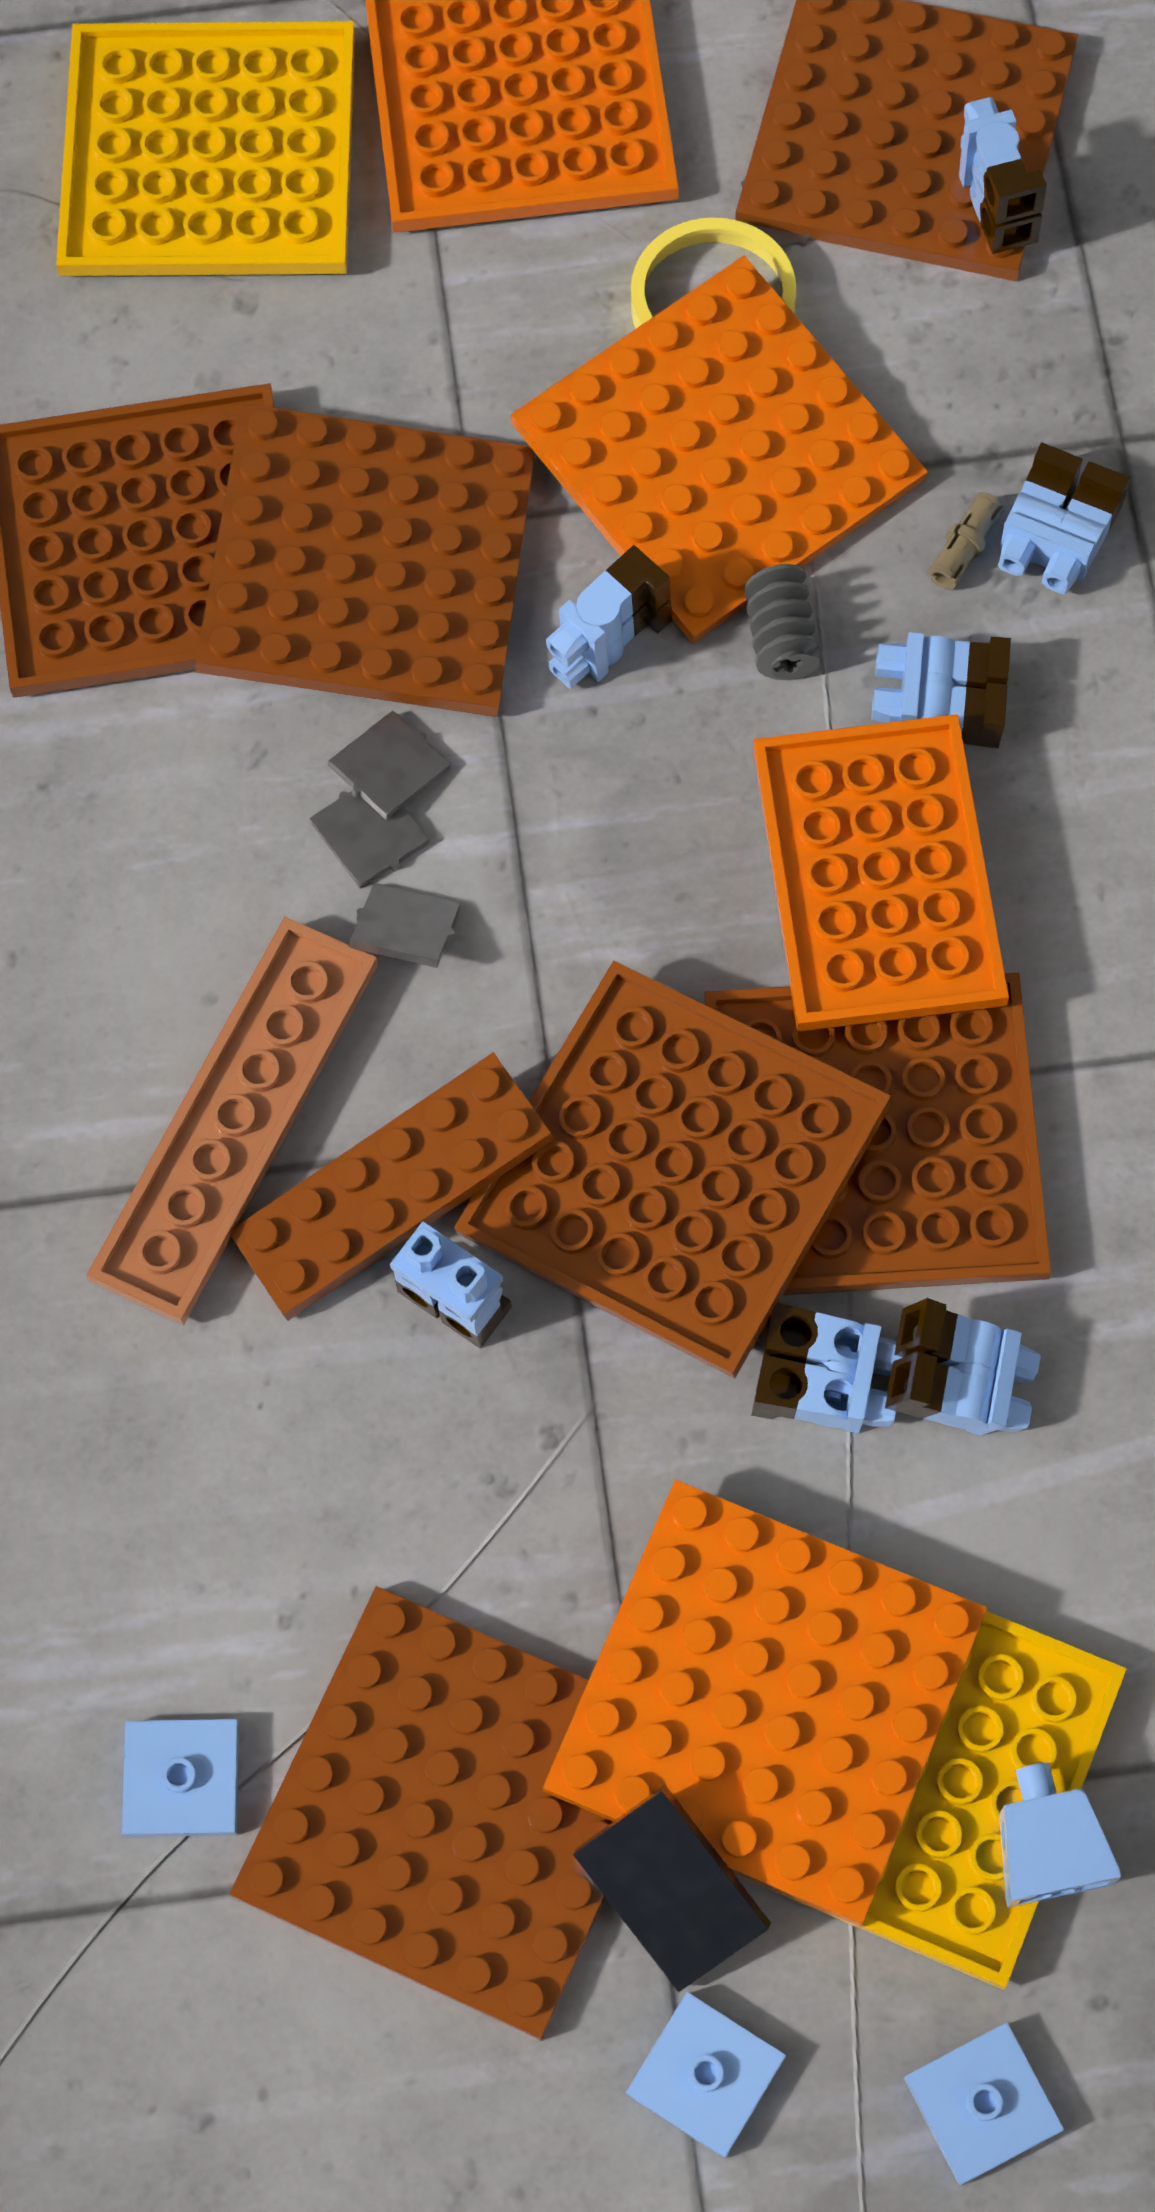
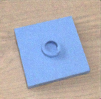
M237 1719L125 1721L122 1835L124 1837L237 1835L239 1721Z
M686 1992L626 2091V2095L725 2159L786 2055Z
M1007 2022L904 2076V2080L959 2186L1064 2130Z

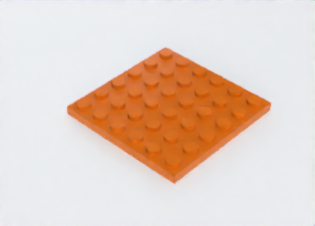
M365 0L393 233L679 200L678 181L650 0Z
M745 255L511 414V424L620 557L631 546L635 545L670 576L672 620L692 644L747 606L748 601L744 594V587L752 575L774 565L794 564L803 567L925 481L928 473L925 467Z
M675 1479L544 1783L543 1792L614 1822L659 1788L666 1785L733 1873L862 1927L987 1607Z

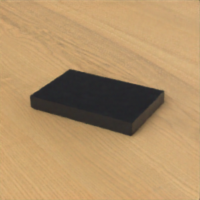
M666 1785L659 1788L584 1842L573 1853V1856L678 1993L765 1933L771 1925L770 1920Z

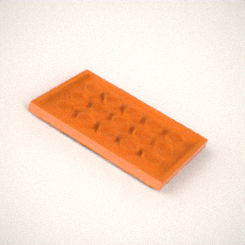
M958 714L753 739V752L797 1032L1007 1006L1009 995Z

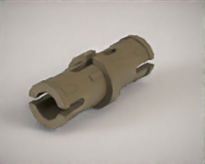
M985 492L977 493L964 517L958 524L951 526L947 532V542L927 572L928 576H932L931 580L938 586L948 590L954 589L969 563H971L973 558L979 557L985 549V539L1004 512V506H1000L1001 502L995 496Z

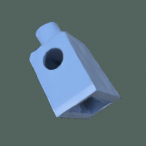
M1047 1762L1017 1769L1015 1772L1023 1801L1005 1805L1000 1812L1007 1907L1011 1908L1115 1885L1121 1878L1120 1870L1084 1790L1076 1789L1057 1793L1050 1765Z

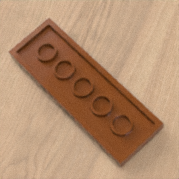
M492 1052L235 1226L230 1235L282 1315L289 1321L408 1240L422 1221L430 1225L548 1145L554 1138L495 1053Z

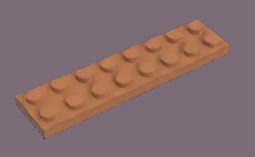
M284 916L86 1275L89 1282L184 1326L231 1239L230 1234L233 1228L240 1223L378 967L377 957L361 950L349 948L350 945Z

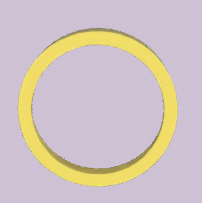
M715 217L694 219L680 223L657 236L645 248L635 265L631 280V313L634 326L638 328L653 317L645 298V283L648 276L663 259L682 248L695 244L715 242L732 244L753 252L766 261L775 271L782 284L781 299L795 314L796 279L791 262L779 244L770 236L747 223Z

